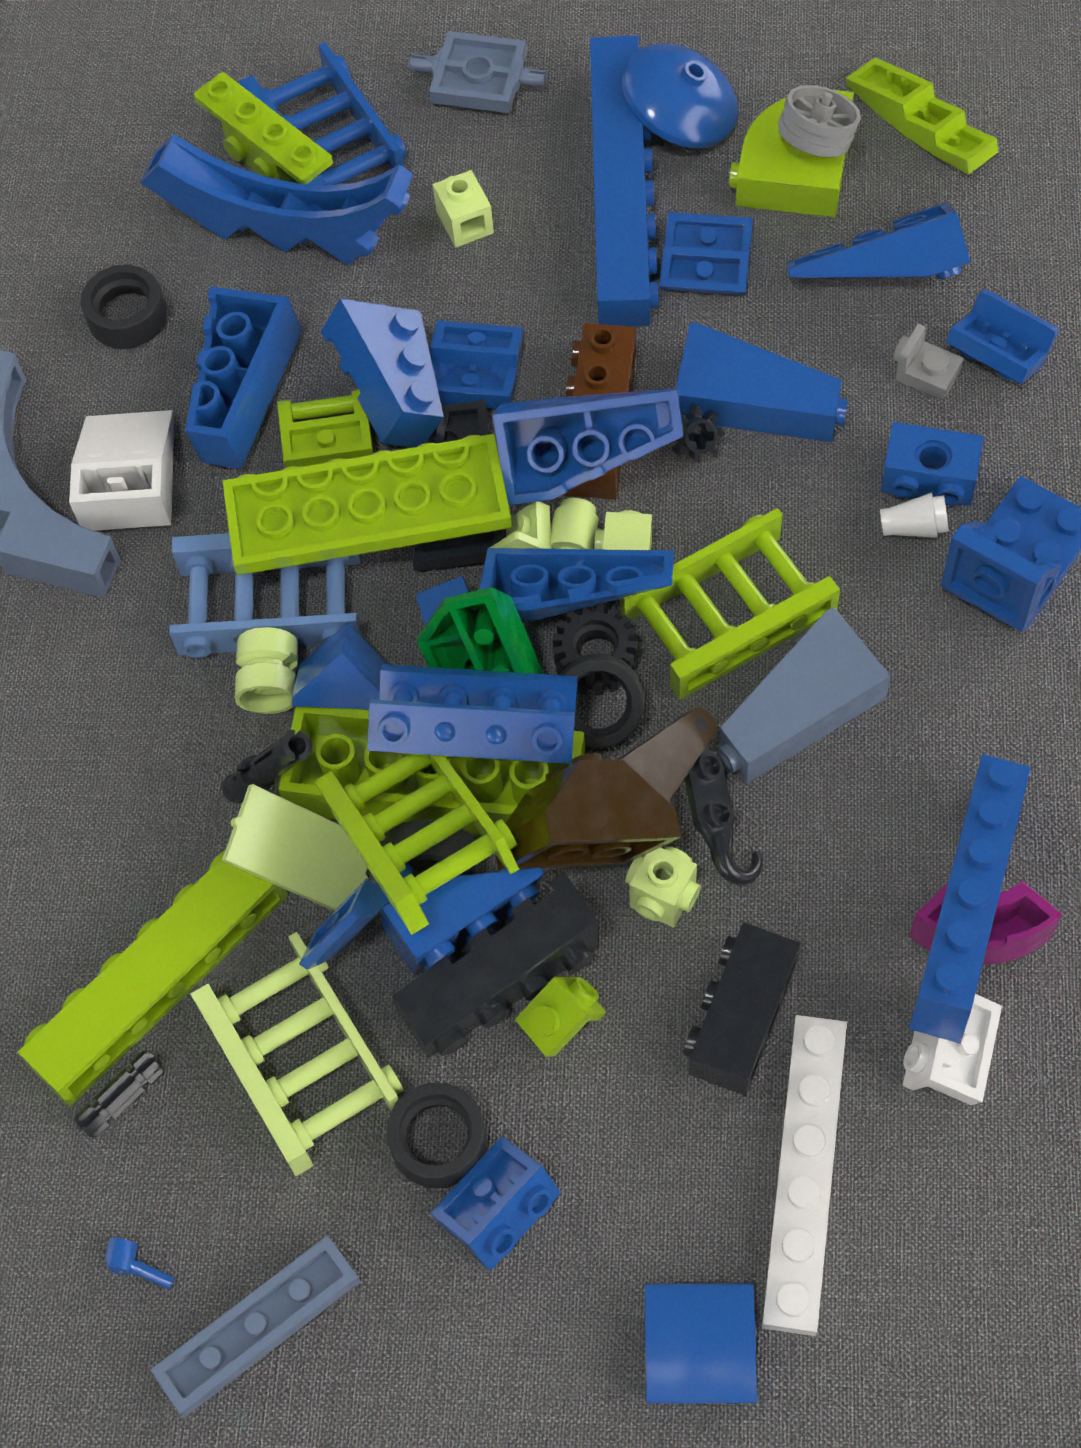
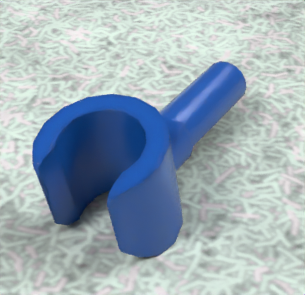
M111 1238L109 1240L105 1261L111 1272L120 1275L133 1274L168 1290L171 1289L175 1277L155 1269L144 1262L135 1261L137 1243L120 1238Z

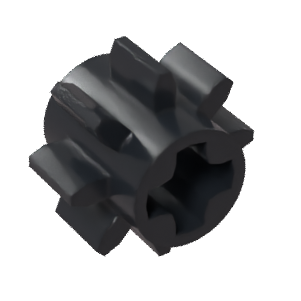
M691 403L689 412L681 414L684 435L677 439L678 442L672 450L681 456L689 449L690 458L695 462H699L701 453L710 451L717 454L718 451L715 447L717 438L724 436L725 431L713 425L718 418L716 412L710 409L702 416L700 406ZM697 425L702 427L700 433L694 434L693 440L688 438L689 433L697 430Z

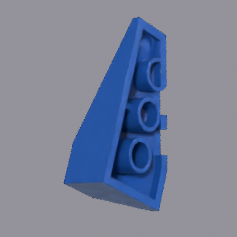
M943 202L893 220V230L885 232V229L865 231L851 240L853 246L844 248L843 243L833 244L787 262L786 266L790 278L929 277L936 274L937 279H944L962 272L961 266L971 263L957 211L947 202Z
M677 388L529 400L500 404L493 413L508 505L552 500L588 480L592 481L604 475L607 471L648 454L684 435Z
M488 548L480 589L493 587L511 596L521 621H536L671 586L674 550Z

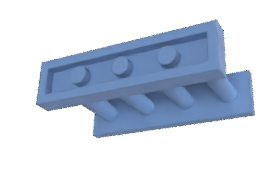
M229 533L172 537V554L181 576H189L188 624L169 625V634L178 655L201 658L208 656L210 653L237 652V639L240 634L250 629L263 627L277 628L290 632L297 638L298 648L321 646L346 623L362 637L356 613H345V567L347 565L361 564V554L272 569L281 570L280 618L253 619V573L236 575ZM326 567V615L299 616V570L302 568ZM235 573L234 621L207 622L208 576L211 574Z

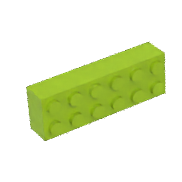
M296 706L291 730H295V734L300 730L308 735L311 740L312 750L308 758L297 763L281 775L278 791L282 798L326 819L336 820L315 783L316 779L332 771L342 787L350 783L354 787L410 753L368 751L369 710ZM574 731L572 759L586 754L585 737L582 731ZM452 756L448 759V762L493 823L500 819L506 823L526 792L544 782L547 773L566 769L572 765L569 763ZM431 764L365 803L366 809L360 812L361 816L363 817L369 812L373 816L436 779L439 775ZM450 793L404 822L418 819L438 820L458 808L460 804ZM473 823L463 828L470 834L481 835Z

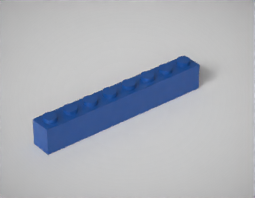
M639 36L590 38L598 324L650 326V308H658V282H649V274H657L656 247L648 248L647 241L655 240V213L646 214V206H654L653 180H645V174L652 173V147L644 148L643 141H651V130L630 109L622 87V76L625 66L632 55L639 50Z

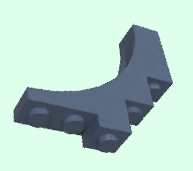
M0 350V565L6 574L104 598L121 562L119 554L110 536L81 527L53 511L29 489L19 474L15 462L13 428L16 406L26 377L16 354Z

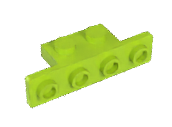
M219 73L194 92L195 102L221 121L225 137L223 144L228 154L235 161L239 162L242 160L252 168L254 173L293 183L295 179L300 184H308L333 164L331 154L226 73Z

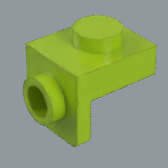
M574 976L554 977L515 1018V1021L545 1057H553L561 1051L588 1021L600 1020L606 1014V1011L597 1002L599 999L597 991L586 980Z

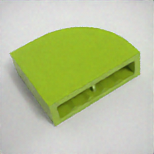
M834 90L853 102L854 92ZM783 98L765 109L754 120L743 142L740 163L732 162L729 188L736 189L735 206L836 217L846 153L834 157L812 155L797 149L787 142L780 134L777 124L784 110L786 98Z

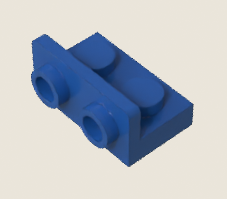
M501 1136L430 1214L442 1228L470 1249L484 1267L491 1270L503 1257L512 1251L517 1241L536 1220L549 1210L551 1204L559 1196L560 1191L541 1164Z

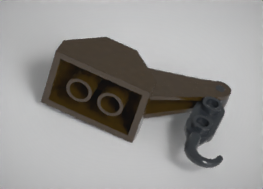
M695 708L680 716L676 721L617 760H602V755L599 753L584 754L573 758L570 767L547 773L544 782L526 792L505 823L517 843V846L510 851L519 870L624 865L680 838L681 834L676 810L669 801L682 781L685 780L693 824L708 845L711 859L718 873L732 884L747 885L754 882L760 875L762 868V856L759 851L752 853V863L747 870L738 869L732 861L729 845L734 825V813L723 762L710 749L708 744L716 731V724L712 715L705 709ZM496 856L498 871H507Z

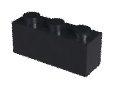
M744 922L737 938L727 937L719 959V964L725 966L719 983L713 980L710 981L701 1004V1009L708 1011L701 1028L692 1026L684 1046L683 1055L690 1057L688 1075L747 1096L798 962L800 942Z

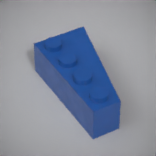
M210 286L208 294L210 302L209 315H205L202 329L205 334L203 350L199 351L196 364L199 369L197 383L193 384L185 432L202 463L242 469L302 329L289 297Z

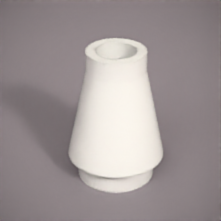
M931 492L896 506L880 509L883 536L899 535L938 538L937 533L949 532L944 495L932 497Z

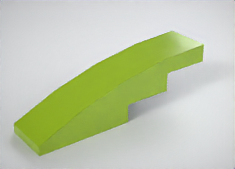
M876 57L845 78L846 85L904 136L935 157L968 175L998 153L997 138L966 125L965 110L936 98L933 83Z

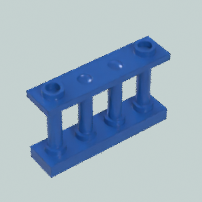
M326 42L318 45L322 64L321 68L273 90H270L268 87L262 89L253 75L238 81L241 86L277 114H279V105L330 82L337 95L290 117L287 114L281 117L298 130H302L348 108L356 121L314 140V142L329 153L367 135L375 146L374 149L330 170H324L308 184L337 185L385 162L390 169L399 164L404 167L403 158L407 157V152L401 138L397 134L391 135L351 79L348 66L340 54L335 56Z
M382 664L380 670L379 700L370 699L368 751L572 764L577 676Z

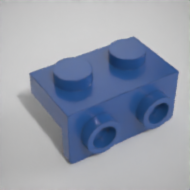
M984 289L978 294L971 313L951 328L946 343L957 348L966 358L979 360L992 367L1001 377L1022 384L1044 365L1059 330L1047 321Z

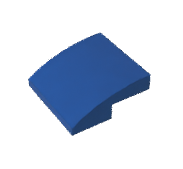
M668 212L660 289L746 295L753 218Z
M438 320L430 346V356L441 404L447 405L485 400L486 408L497 409L500 404L512 403L519 368L523 327Z
M405 863L406 869L400 872L403 878L414 870V867L408 863ZM366 878L315 930L299 965L308 970L331 959L382 910V907L390 902L376 880L372 883Z
M645 1283L646 1403H757L753 1283Z

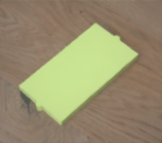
M254 784L248 786L239 814L231 820V826L234 828L222 861L335 911L366 878L368 879L366 875L368 867L342 827Z

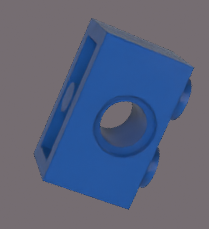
M892 422L880 492L891 493L900 498H918L932 492V497L944 495L945 505L954 506L960 504L971 506L977 482L984 436ZM926 466L934 467L936 469L926 468Z

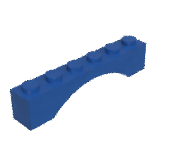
M985 754L981 756L909 1026L911 1030L961 1044L980 978L1030 774V766Z

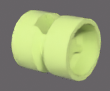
M271 627L254 628L240 634L237 639L236 664L242 668L238 670L235 677L236 704L244 710L260 714H276L294 707L292 706V695L297 677L295 670L298 666L297 638L290 632Z

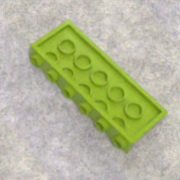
M494 434L484 436L470 435L461 440L437 444L424 443L414 448L397 451L383 450L368 456L350 459L336 458L327 463L304 467L290 466L281 471L257 475L244 474L234 479L222 480L233 566L236 575L512 528Z

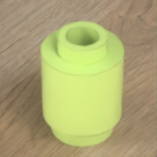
M581 498L564 499L553 515L550 538L552 549H593L595 533L599 522L595 506Z

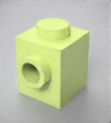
M472 170L456 176H450L433 184L436 212L455 248L494 233L491 205Z
M633 510L606 512L604 530L596 529L594 549L651 550L652 514H641Z

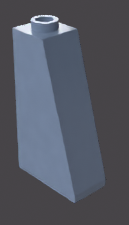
M832 607L818 619L720 727L718 756L730 773L737 772L743 781L748 784L886 699L891 676L835 607Z

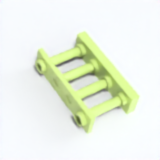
M295 932L288 936L297 956L293 961L229 998L224 994L217 999L209 984L192 992L191 996L294 1175L298 1176L314 1166L306 1150L314 1146L312 1140L382 1098L390 1111H392L395 1103L399 1100L397 1095L402 1093L404 1089L389 1064L380 1069L322 974L323 971L329 968L327 963L324 962L308 970L299 965L307 946H305L299 934ZM307 975L310 977L322 998L252 1039L248 1035L240 1039L233 1027V1024L241 1020L240 1014ZM333 1015L347 1039L278 1080L274 1076L266 1081L264 1080L257 1068V1065L265 1061L264 1055ZM358 1056L371 1078L370 1082L302 1123L299 1118L289 1123L281 1109L289 1103L288 1097Z

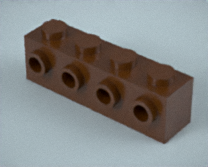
M584 323L581 341H573L571 366L577 367L576 377L568 376L566 397L631 392L637 355L636 327ZM621 465L607 471L604 475L592 481L588 480L568 490L563 495L616 500Z

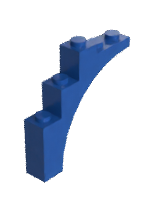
M173 134L155 150L140 183L224 240L235 231L240 230L243 232L248 227L285 253L299 242L305 244L308 240H311L345 265H349L361 255L367 257L373 251L379 240L376 231L382 225L385 218L391 214L396 216L405 208L410 198V193L407 192L413 174L399 164L380 176L356 183L337 185L299 184L264 177L235 167L201 151Z

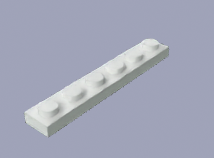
M801 1015L795 1016L762 1329L816 1336L847 1021Z

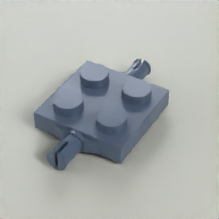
M447 31L444 44L435 56L412 53L409 62L410 71L433 73L429 95L430 102L434 104L510 113L515 93L521 85L545 88L547 83V70L524 68L527 48L526 41Z

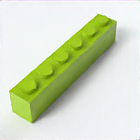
M225 851L221 852L212 861L209 871L195 884L185 886L176 895L173 905L159 918H153L143 925L137 934V939L122 953H116L106 960L100 969V974L85 988H79L70 994L63 1003L62 1010L47 1024H41L33 1029L25 1039L24 1046L18 1051V1054L71 1107L288 897L287 891L223 862L222 858Z

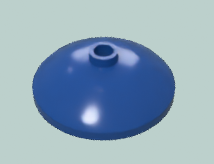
M651 44L636 51L625 66L622 76V87L630 109L649 130L666 141L688 148H707L721 143L734 128L738 118V102L734 90L721 69L703 54L677 44Z

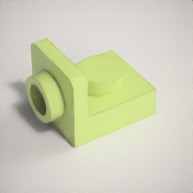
M539 501L532 502L511 516L512 528L506 529L507 537L490 547L552 549V546H550V506Z

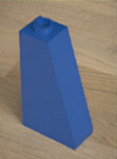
M690 322L676 385L681 414L689 412L691 403H695L700 406L702 416L710 409L718 414L717 420L713 423L714 426L832 442L835 425L844 426L848 399L840 398L841 379L699 323Z

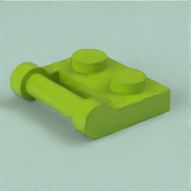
M359 389L351 390L352 395L298 403H292L291 399L277 401L285 468L290 466L304 467L327 463L336 458L350 459L374 454L370 422L357 399L360 395ZM354 412V414H348V415H341V416H335V417H328V418H321V419H314V420H307V421L295 422L296 420H303V419H310V418H317V417H324V416H330V415H337V414H344V413Z

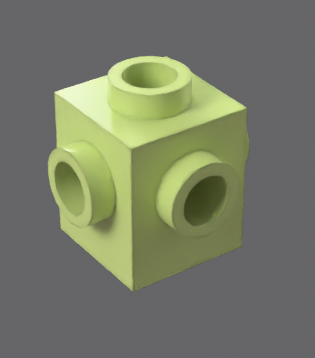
M660 847L646 854L644 858L634 859L625 879V883L629 884L630 907L647 919L660 921L674 928L683 910L690 912L700 893L701 885L696 883L697 864L693 863L686 853L674 847H666L665 849Z

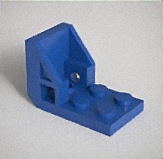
M1020 475L986 524L974 521L961 524L951 538L940 587L1017 630L1025 631L1031 626L1081 553V507Z

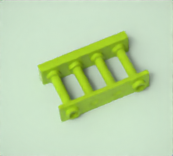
M778 508L764 516L759 514L751 517L740 529L675 563L671 586L620 599V617L622 618L626 615L630 620H633L643 614L673 656L674 661L670 664V687L679 700L812 627L832 607H835L837 610L840 588L833 579L828 576L817 583L808 582L777 542L781 538L783 517ZM761 550L792 591V597L777 605L769 604L739 565V561ZM722 572L753 613V618L738 627L734 625L729 626L699 585L700 582ZM683 593L713 634L714 639L698 649L690 648L661 609L660 604Z
M410 753L354 787L351 783L342 787L332 771L315 780L332 814L411 935L429 925L419 906L427 901L425 895L492 854H496L510 875L519 870L510 851L517 846L511 831L502 819L493 823L448 762V759L452 756ZM431 764L439 775L436 779L373 816L369 812L363 817L361 816L360 812L366 809L365 803ZM450 793L460 804L458 808L395 846L390 842L382 847L379 843L386 838L385 832ZM473 823L481 833L482 837L416 877L412 873L404 878L401 876L400 872L406 869L405 863L469 824Z

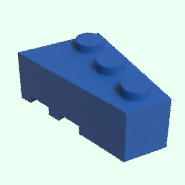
M340 298L322 328L321 333L326 343L333 342L342 358L339 364L345 376L351 375L358 387L360 395L357 399L381 443L406 447H417L426 443L444 416L421 311Z

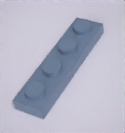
M327 1235L150 1371L178 1413L185 1418L361 1281Z

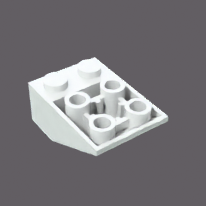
M173 410L86 416L71 463L69 503L79 526L97 531L171 525L174 442Z

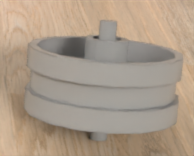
M801 85L791 89L787 95L784 110L777 124L783 138L797 149L812 155L834 157L848 151L861 120V115L856 105L841 93L825 87Z

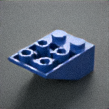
M541 868L517 870L511 875L508 871L456 876L425 895L427 901L419 905L429 925L411 935L392 904L389 903L382 907L381 929L413 976L416 977L423 971L429 970L445 957L452 956L451 954L456 949L470 942L471 938L485 928L488 930L494 929L493 926L507 915L510 917L514 914L511 909L525 899L530 898L532 902H535L534 899L540 894L539 888L544 873Z

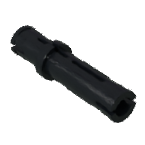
M290 730L258 755H250L243 759L237 766L236 771L226 776L222 782L221 788L225 798L232 803L238 799L239 804L243 802L247 788L251 784L264 790L270 789L276 778L287 772L297 763L308 758L311 754L312 744L308 735L300 730L297 734H295V730Z

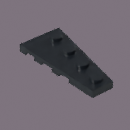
M485 400L441 405L444 418L437 426L435 444L461 440L470 435H489ZM501 530L417 544L413 557L414 571L484 563L487 549L502 540Z

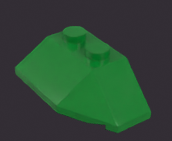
M493 587L444 598L417 637L418 646L428 667L543 674L512 597Z

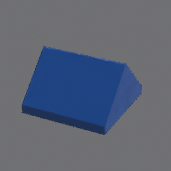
M346 623L299 664L292 695V706L369 709L370 699L379 700L380 670L382 664L388 663Z

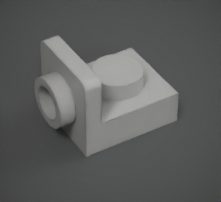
M918 323L910 337L902 336L895 349L893 360L898 362L895 380L944 400L962 370L964 358L925 342L926 326Z

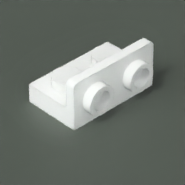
M975 994L971 1014L961 1044L914 1031L912 1044L904 1056L903 1064L906 1072L903 1087L910 1090L930 1087L969 1105L983 1102L1002 1006Z

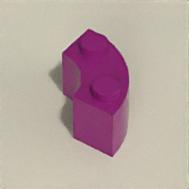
M1021 881L1007 891L1000 892L983 964L1008 962L1035 951L1053 937L1062 914L1024 881ZM947 884L915 914L909 937L929 951Z

